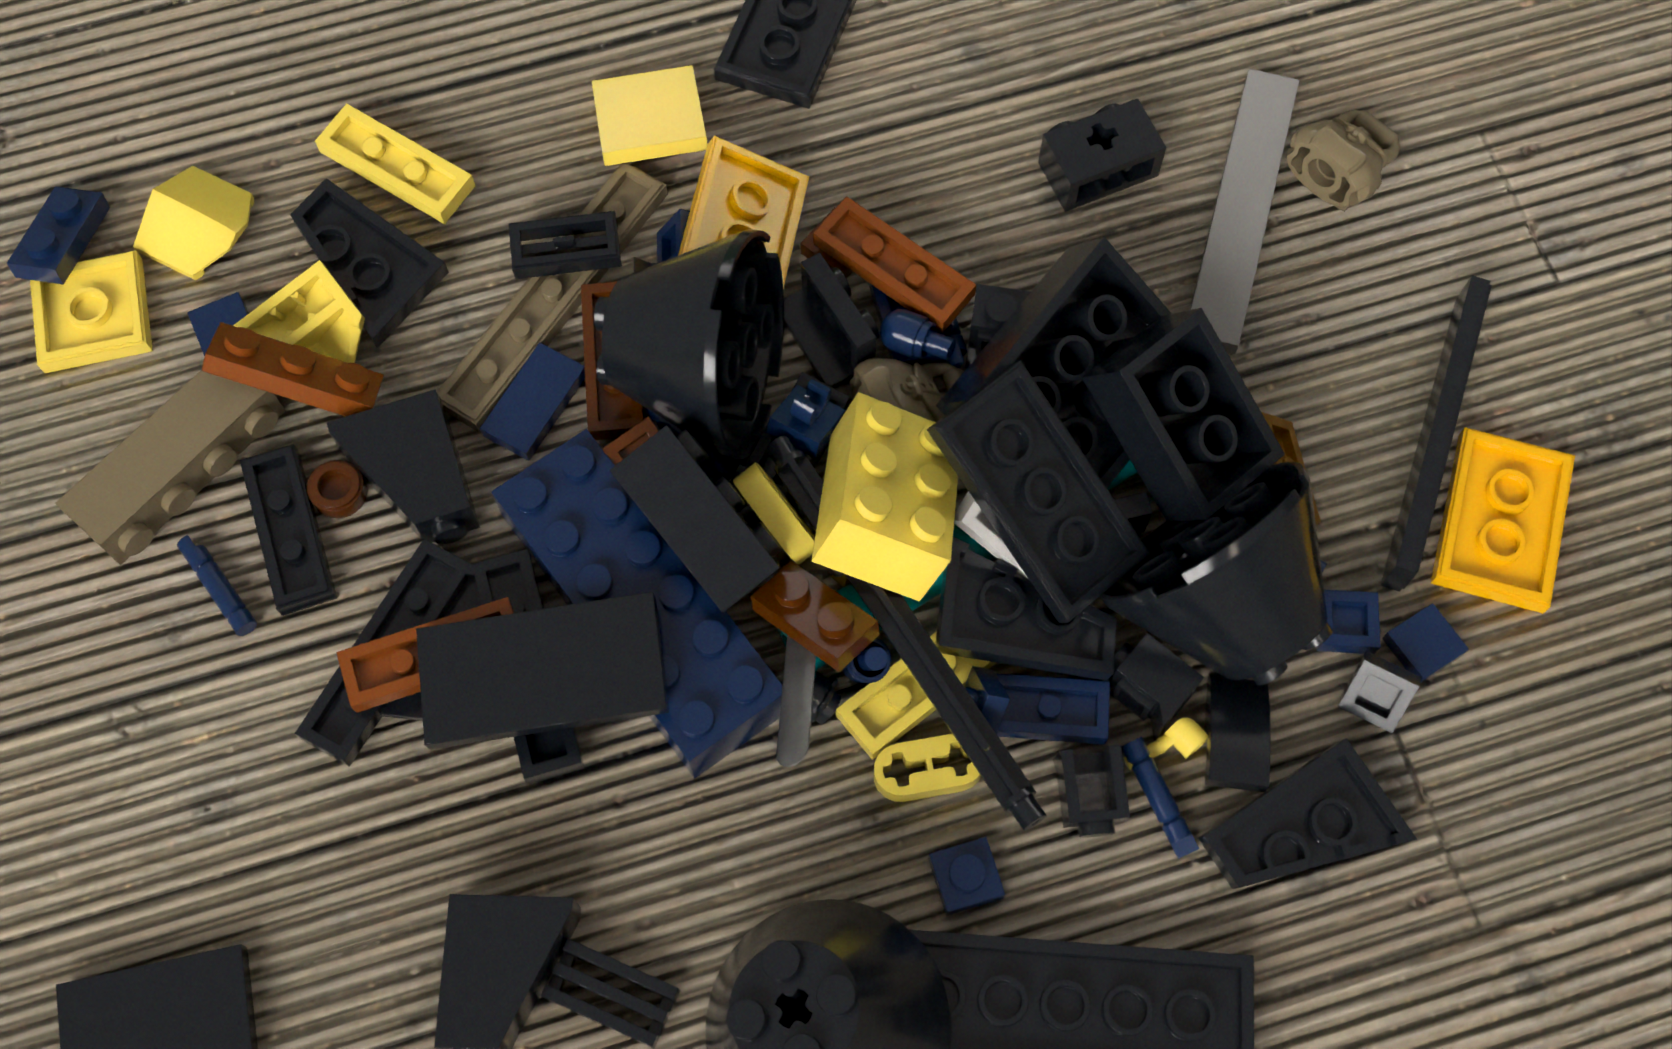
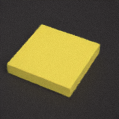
M693 65L592 81L605 166L706 150L708 145Z
M136 250L77 262L64 285L30 280L37 365L44 373L153 352L143 259Z

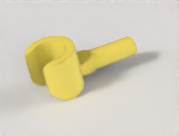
M1188 717L1181 718L1164 735L1147 745L1150 751L1149 757L1155 758L1174 746L1187 759L1206 742L1208 734L1195 720ZM1126 756L1123 757L1129 770H1132L1133 764L1128 762Z

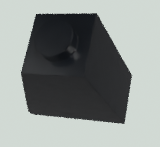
M436 389L326 422L331 437L346 459L359 469L362 476L422 540L425 539L431 543L448 544L464 538L468 531L480 528L449 419Z
M449 894L434 1048H513L547 984L556 962L559 961L564 952L563 948L567 939L571 938L580 921L581 907L573 897Z

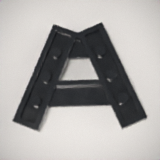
M423 539L352 647L509 597L515 613L544 609L532 558L528 549L471 564ZM339 666L294 734L304 742L350 767L382 717L423 721L421 692L356 713L350 706ZM575 727L514 737L523 778L527 785L585 768Z

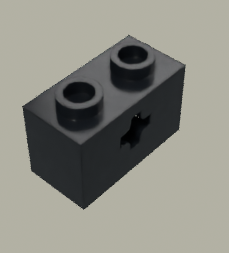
M1137 98L1121 105L1117 103L1106 105L1094 115L1076 122L1064 121L1055 125L1047 133L1043 134L1038 163L1066 212L1159 176L1166 146Z

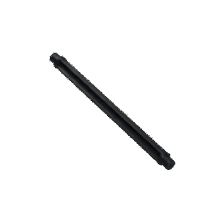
M780 436L767 446L766 451L776 464L774 471L816 531L823 480L804 452L796 450L787 436ZM845 574L870 613L878 620L879 626L1006 813L1011 812L1024 831L1040 823L1047 815L1034 797L1037 792L902 595Z

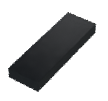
M291 444L240 460L276 610L284 616L337 599L315 510L308 496L303 464L296 446Z

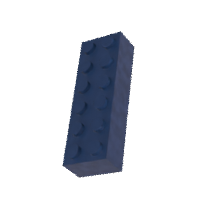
M585 429L491 491L503 518L525 548L528 549L530 555L567 605L648 592L654 593L657 602L669 713L651 715L649 717L695 779L780 718L782 684L726 611L722 613L609 471L615 465L589 431Z

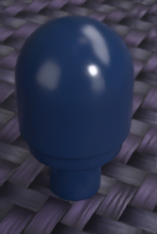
M897 309L888 313L880 324L879 333L882 343L895 353L911 359L919 358L922 360L930 353L949 360L954 352L956 339L937 333V324L931 322L930 318L906 309Z
M876 638L842 671L850 680L857 683L877 682L890 669V651L882 640Z

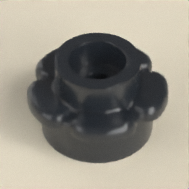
M815 671L811 723L816 720L818 723L824 724L837 709L841 701V695L834 691L838 685V679L835 676L827 679L818 671Z

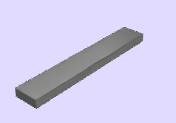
M1250 68L1245 79L1190 310L1203 309L1225 350L1231 354H1236L1239 347L1299 85L1298 79Z

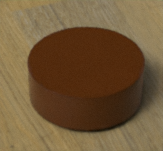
M331 460L321 464L312 472L307 484L308 496L316 509L321 514L336 519L345 518L356 513L365 503L368 493L367 483L359 469L352 463L344 460Z

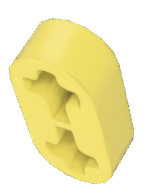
M755 462L733 480L741 495L795 563L800 565L813 554L815 535L759 464Z
M953 734L890 745L878 754L874 763V783L877 790L885 798L894 802H907L962 792L972 788L980 780L981 775L972 762L967 765L964 776H956L953 767L933 768V764L948 761L950 750L960 749L962 757L969 758ZM896 759H902L905 768L909 769L925 766V771L909 775L908 785L898 786L895 778H885L883 774L891 771L892 761Z

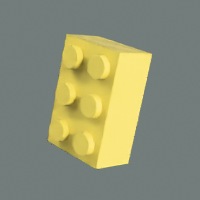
M860 392L857 393L830 436L811 562L920 602L950 563L952 555L958 475L927 431L936 422L895 407L890 403L880 401Z

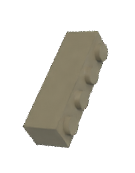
M200 371L55 504L121 565L130 556L142 552L152 541L153 535L173 516L185 512L194 502L196 494L211 480L228 472L235 464L237 456L256 438H262L275 427L278 418L285 412V409L273 393Z

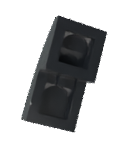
M1209 675L1207 679L1204 731L1208 734L1205 785L1265 792L1270 784L1271 752L1268 683L1257 685L1254 680H1229L1223 676Z

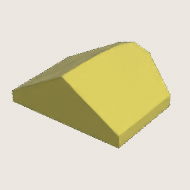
M191 166L152 189L133 247L138 253L197 280L205 274V268L232 249L238 238L245 231L249 223L250 209L254 205V197L252 193L195 166Z
M319 260L233 326L248 328L257 334L291 345H300L313 352L347 363H355L365 318L326 266Z

